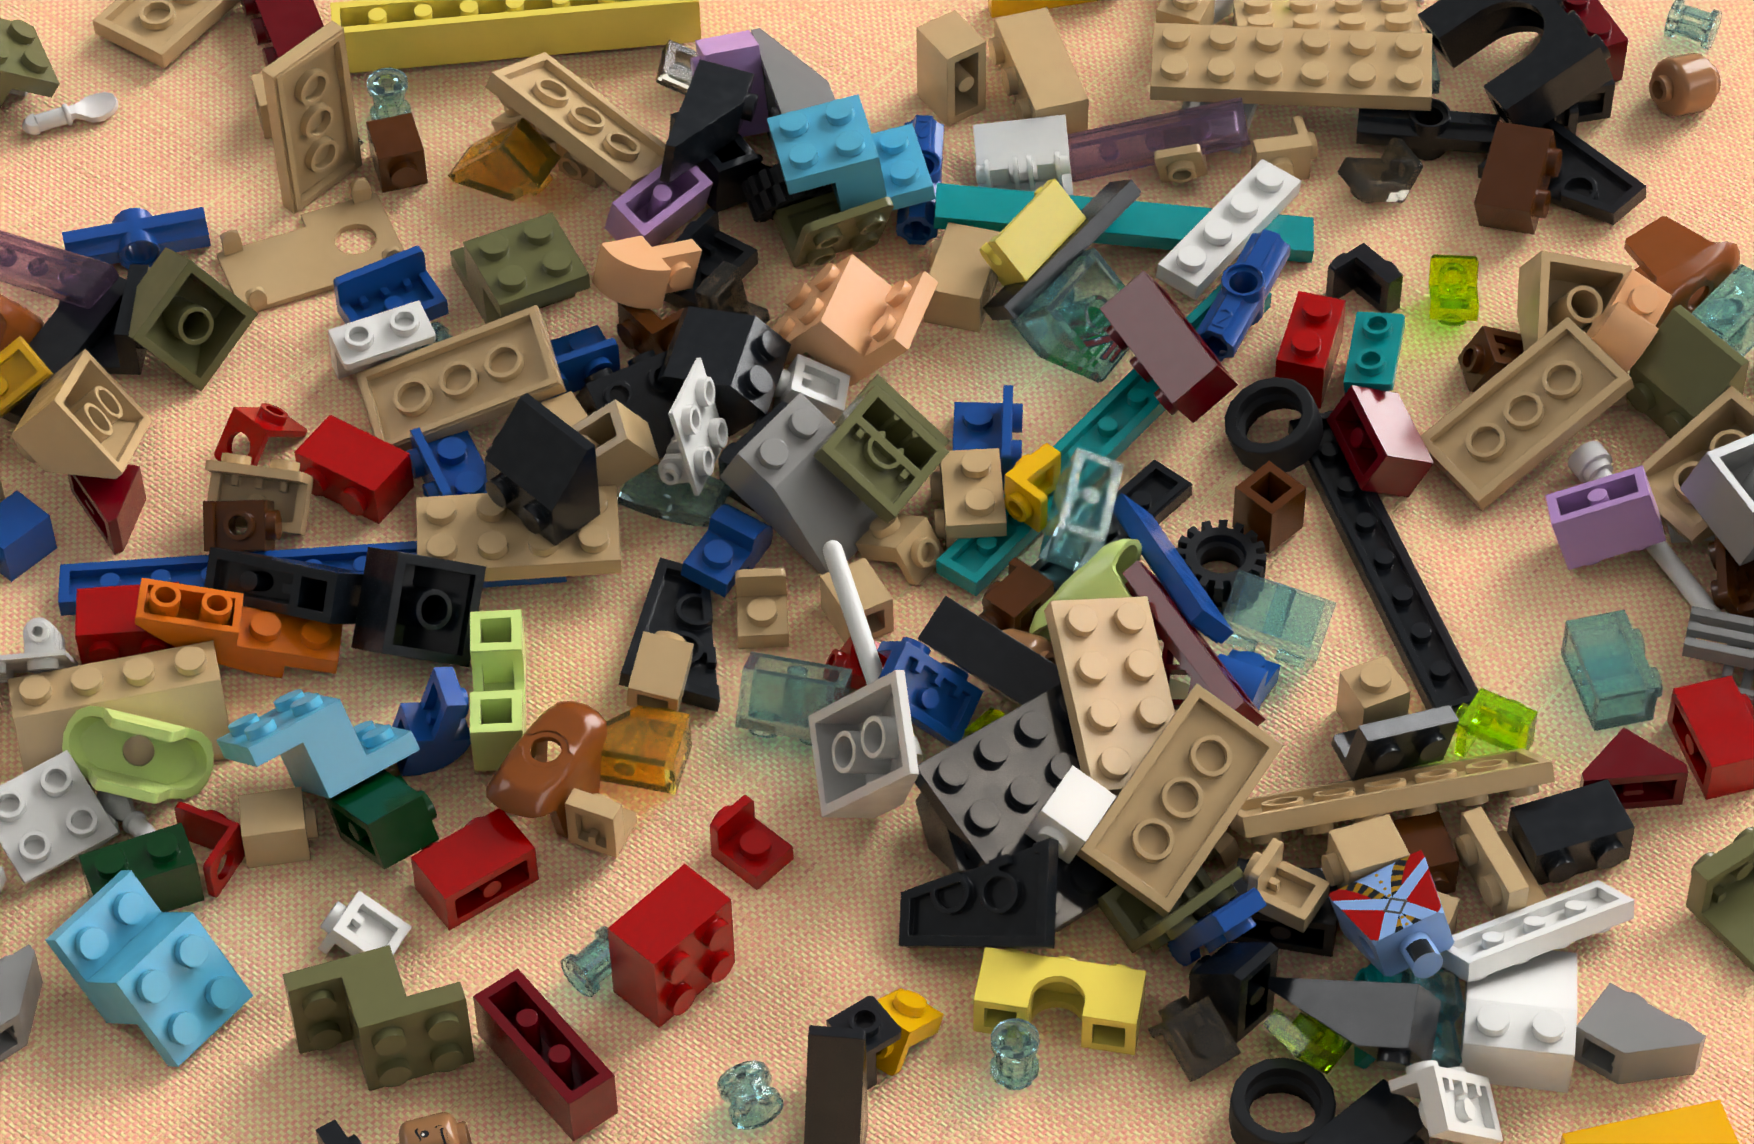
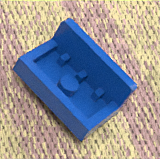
M414 246L395 253L387 258L336 277L333 280L337 312L345 324L418 300L429 321L449 314L447 299L427 272L425 255L420 246Z

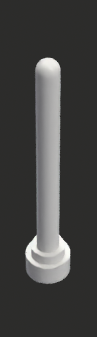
M1599 441L1584 443L1571 454L1568 460V467L1582 483L1612 475L1613 466L1611 465L1612 457ZM1666 541L1646 548L1691 606L1722 612L1716 607L1712 598Z
M830 540L823 546V555L866 684L868 685L879 678L883 666L843 547L838 541ZM914 736L917 762L920 763L924 756L918 738Z

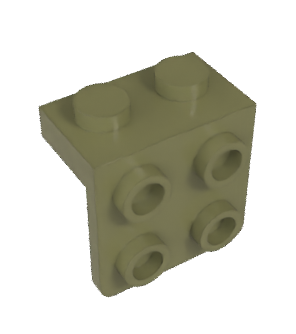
M833 191L775 210L773 220L793 266L797 267L809 263L810 267H816L835 258L836 253L851 248L853 252H861L875 246L883 234L894 205L890 197H884L840 212Z
M1748 827L1730 845L1717 853L1708 852L1696 861L1691 869L1686 907L1753 972L1754 827Z
M1201 866L1165 917L1119 885H1116L1098 898V906L1132 953L1147 944L1155 952L1169 941L1174 940L1197 923V920L1235 896L1238 891L1233 886V883L1243 877L1244 872L1237 866L1213 882Z

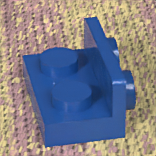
M598 325L551 340L566 390L562 394L581 390L585 385L584 379L606 368H611L612 372L620 370L619 346L614 338L606 339Z
M1004 385L1003 403L954 402L953 450L999 448L1003 490L1005 474L1022 457V440H1012V433H1022L1023 403H1013V385Z
M419 427L410 430L412 449L406 450V452L410 453L413 478L422 477L425 483L422 485L424 497L487 493L486 466L467 430L427 443Z
M903 637L901 641H881L877 652L888 659L879 678L894 670H904L912 724L946 746H951L960 741L984 691L967 681L969 675L963 669L950 663H940L930 657V648L915 639Z

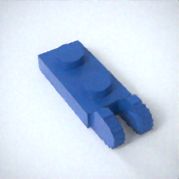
M1254 887L1203 916L1183 934L1169 941L1167 945L1169 951L1183 967L1188 966L1201 958L1199 947L1202 945L1211 953L1256 926L1251 916L1267 906L1259 891Z

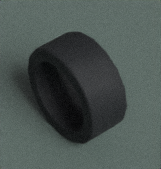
M1273 377L1254 382L1242 389L1230 402L1224 417L1225 433L1242 465L1254 472L1268 461L1284 472L1294 470L1312 457L1318 450L1324 435L1322 417L1313 397L1305 386L1293 379ZM1278 409H1291L1300 412L1301 419L1299 424L1284 438L1270 443H1257L1248 440L1249 428L1264 414Z
M1265 1059L1248 1067L1235 1081L1230 1098L1229 1125L1233 1140L1236 1144H1305L1307 1139L1335 1118L1336 1101L1333 1087L1320 1071L1306 1062L1294 1059ZM1286 1093L1298 1096L1309 1103L1315 1112V1118L1310 1126L1297 1132L1280 1133L1268 1130L1256 1123L1251 1117L1249 1109L1254 1100L1262 1096Z

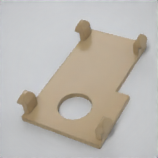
M358 178L349 184L352 200L301 214L304 228L242 245L241 237L237 230H228L220 235L223 251L216 253L232 293L256 312H261L334 290L333 280L336 277L387 258L395 253L402 252L404 248L377 192L371 194V188L367 179ZM352 229H364L373 233L376 237L375 244L369 250L358 254L345 253L335 245L337 238L342 233Z

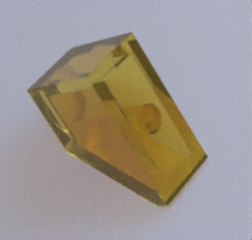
M521 118L470 145L448 176L455 183L514 201L528 193L532 196L541 193L553 180L550 172L561 157L524 118Z
M639 705L606 721L607 738L601 753L600 781L676 794L692 748L690 714L676 712L669 708L658 709Z

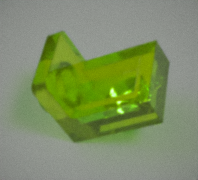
M1434 254L1430 257L1427 294L1429 319H1437L1439 323L1448 326L1464 325L1466 321H1478L1479 298L1477 280L1479 262L1476 256Z
M1480 688L1471 704L1463 703L1456 713L1459 723L1454 732L1457 734L1454 753L1465 757L1477 738L1506 751L1519 748L1529 751L1534 741L1538 711L1526 707L1517 700L1507 699L1484 688Z

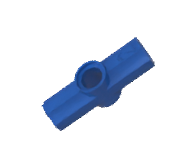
M916 115L913 120L904 123V125L913 124L934 186V192L936 193L937 183H942L944 124L937 122L930 115ZM935 200L898 209L897 236L904 238L909 245H925L930 239L936 238L938 229L933 228Z
M203 207L152 216L145 209L129 208L118 213L111 224L62 232L69 272L88 269L91 265L99 267L121 263L128 270L130 264L149 265L151 268L165 247L175 252H182L211 246Z
M1266 229L1259 233H1252L1236 263L1229 266L1223 272L1221 289L1197 330L1220 362L1225 358L1234 357L1249 328L1258 323L1263 317L1264 302L1290 257V245L1282 240L1279 233Z

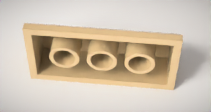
M213 640L7 679L23 772L63 752V733L68 721L76 710L87 706L104 707L202 732L212 742L214 761L225 760L216 740L230 733L228 729L229 720ZM136 735L130 737L125 742L123 753L129 763L140 766L151 761L154 756V746L147 737Z

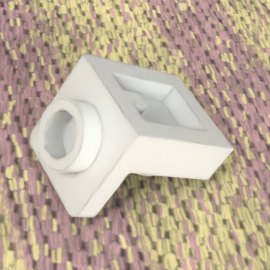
M797 354L787 370L783 369L773 396L775 397L773 409L782 401L789 404L801 392L829 420L836 422L845 409L850 375Z
M359 890L347 906L337 901L324 919L320 928L328 934L318 949L327 955L334 944H336L349 954L355 955L390 945L394 955L412 926Z

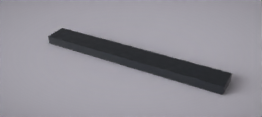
M1332 411L1320 413L1323 421L1324 435L1318 450L1304 465L1426 710L1450 705L1458 719L1482 713L1484 701L1378 493L1361 490L1326 420ZM1301 418L1289 421V434L1297 427Z

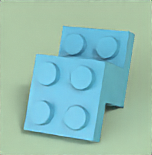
M859 94L767 118L770 135L789 195L832 184L840 212L884 197L891 198L894 205L893 210L936 199L934 186L913 124L871 134Z
M297 689L280 696L273 702L276 708L258 717L257 713H252L235 720L228 725L230 733L216 740L225 759L255 767L280 755L295 787H301L303 792L329 799L420 750L412 731L392 727L389 724H374L373 721H366L353 727L340 699L320 695L319 693H304L302 689Z
M121 870L45 939L105 1022L138 1025L167 1066L179 1067L253 997L251 991L194 913L162 912L132 870Z

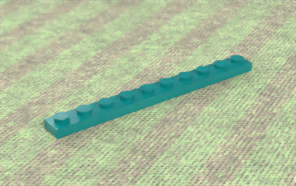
M1221 284L1186 317L1196 331L1218 295ZM1272 293L1268 294L1264 302V313L1271 307ZM1133 368L1053 446L1061 452L1060 486L1047 496V526L1166 410L1153 394L1159 389L1154 380L1147 383ZM1005 508L1007 536L957 539L936 560V573L972 595L977 596L1041 532H1036L1024 522H1018Z

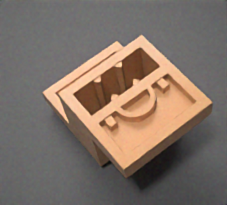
M853 254L836 265L828 263L821 269L814 280L808 284L802 281L791 290L785 300V304L788 306L785 315L772 328L791 344L784 366L793 361L797 354L802 355L807 352L818 362L850 375L849 387L908 351L938 282L926 271H923L909 281L902 279L891 287Z

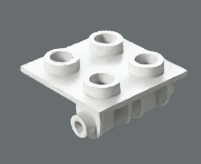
M1065 114L973 125L976 157L975 171L978 187L1035 192L1040 186L1043 187L1048 180L1055 178L1068 195H1073Z
M696 358L668 413L674 435L667 447L666 454L658 465V473L660 479L668 485L690 483L694 496H699L708 476L713 473L714 464L722 448L727 444L728 428L725 420L719 417L716 408L714 382L711 377H707L702 359Z
M42 617L33 618L26 623L23 629L24 653L0 655V683H8L7 679L14 678L15 673L29 672L36 674L78 666V662L66 651L64 636L49 620Z
M68 750L0 785V845L24 884L37 879L119 834Z

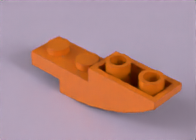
M141 578L135 624L174 647L213 640L218 664L281 679L285 666L336 674L343 624H327L271 611L243 607L244 593Z

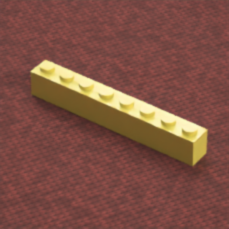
M355 0L330 3L331 21L344 28L350 73L533 57L543 52L549 55L681 44L701 39L699 0Z

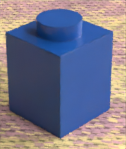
M18 490L0 502V573L12 582L57 549L50 515Z

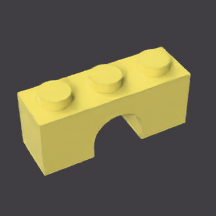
M985 947L974 995L973 1031L1027 1039L1030 1023L1035 1015L1045 1009L1058 1007L1072 1011L1082 1021L1081 1047L1135 1055L1145 1003L1146 971L1132 969L1122 964L1104 965L1078 961L1068 956L1050 957L1024 953L1013 948L995 949Z

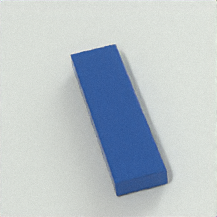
M1121 493L1110 504V510L1130 539H1138L1142 546L1141 555L1188 623L1215 643L1219 642L1222 644L1234 633L1230 625L1153 515Z

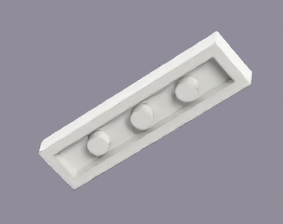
M1261 159L1158 263L1155 277L1196 300L1241 254L1251 234L1262 232L1299 194L1301 180Z
M1596 880L1453 934L1454 944L1452 947L1440 953L1443 958L1442 967L1455 974L1459 979L1467 982L1483 980L1489 974L1512 965L1524 964L1533 957L1554 949L1566 948L1572 942L1593 934L1607 932L1611 927L1634 919V899L1600 880Z

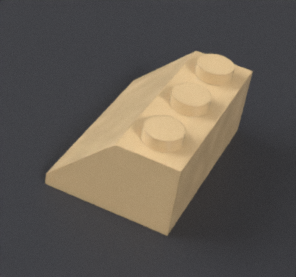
M84 349L42 384L11 436L15 439L19 452L28 461L36 462L45 472L117 479L125 471L152 419L96 359Z

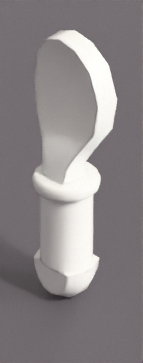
M95 93L84 97L79 102L70 106L64 103L59 108L36 115L34 113L29 114L24 119L22 128L30 135H41L40 132L66 124L68 126L73 125L72 120L76 118L91 123L102 122L115 114L118 109V100L113 93Z
M98 791L96 797L101 805L116 821L123 822L122 827L126 833L137 837L156 831L147 821L146 815L142 811L135 810L132 798Z

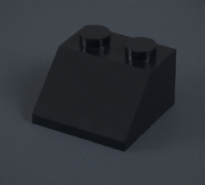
M688 306L682 311L657 380L674 394L678 395L696 358H701L707 377H711L714 382L716 408L719 417L723 418L727 424L728 436L730 437L754 423L760 416L764 417L767 415L791 344L755 315Z
M528 393L524 394L518 399L485 457L486 490L496 505L507 507L521 519L530 532L541 534L556 546L600 515L595 445Z
M368 547L351 648L469 667L471 660L470 612L479 611L486 566Z

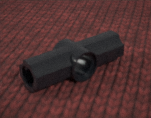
M1432 98L1431 111L1359 108L1356 144L1406 147L1407 152L1411 156L1425 161L1440 158L1445 151L1488 154L1497 122H1500V114L1450 111L1444 102Z

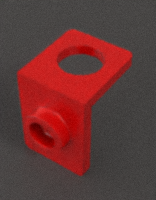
M262 403L260 407H233L214 452V457L221 461L222 453H233V439L238 433L242 432L248 437L250 442L248 456L252 457L251 465L257 466L269 437H305L308 430L290 418L283 409L271 404Z
M178 802L174 808L177 824L182 823L188 841L213 850L204 862L203 872L208 895L217 898L245 857L240 823L229 820L218 811H205L184 802ZM225 854L227 857L224 867L218 874L220 861Z

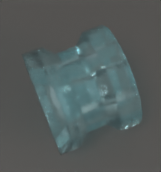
M753 1060L736 1064L726 1070L717 1082V1090L720 1097L726 1103H730L728 1112L731 1122L738 1129L749 1130L762 1127L773 1121L783 1109V1099L779 1091L770 1086L772 1075L764 1062Z

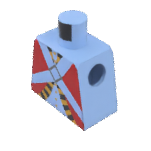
M1422 850L1328 894L1343 934L1383 976L1392 977L1410 968L1412 973L1418 978L1431 977L1442 967L1443 958L1440 953L1450 949L1454 944V939Z

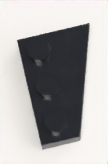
M1552 119L1540 127L1553 130L1556 148L1562 150V163L1558 177L1550 178L1547 188L1551 192L1550 203L1614 225L1646 198V185L1557 121ZM1487 159L1477 166L1478 178L1480 179Z
M660 558L621 671L619 685L625 687L629 685L643 631L653 634L657 631L673 632L682 636L685 642L694 644L692 663L681 702L718 712L720 692L716 678V647L713 645L711 592L709 589L682 576V563Z
M1048 838L1033 844V847L1012 855L1004 854L989 860V863L963 873L955 872L901 892L899 946L907 948L988 947L1003 949H1054L1059 840Z

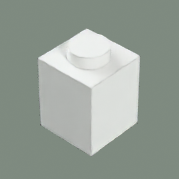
M1072 765L1025 834L1034 839L1036 843L1048 838L1059 840L1058 857L1069 864L1117 796Z

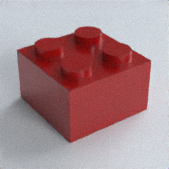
M683 864L607 928L613 992L658 1028L674 1015L679 1016L686 1012L693 1004L696 996L712 982L718 983L723 980L735 963L731 899L686 864Z

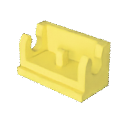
M1055 178L1048 180L1043 187L1040 186L1034 192L1035 197L997 236H994L979 249L982 257L996 273L997 279L1003 286L1028 281L1087 219Z

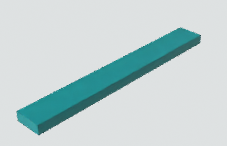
M937 183L933 228L946 229L948 222L1001 232L1035 197L1034 192ZM1069 195L1080 210L1094 198ZM1134 201L1093 243L1172 250L1213 208ZM1279 214L1265 229L1279 233L1282 240L1290 245V257L1287 261L1312 263L1314 254V217Z

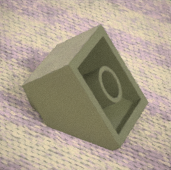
M165 247L137 285L129 337L196 389L202 391L258 313L191 259Z
M1678 305L1671 310L1659 326V330L1649 346L1630 369L1629 376L1632 378L1634 388L1627 393V399L1637 411L1646 414L1659 425L1671 439L1730 386H1733L1743 395L1749 361L1682 305Z

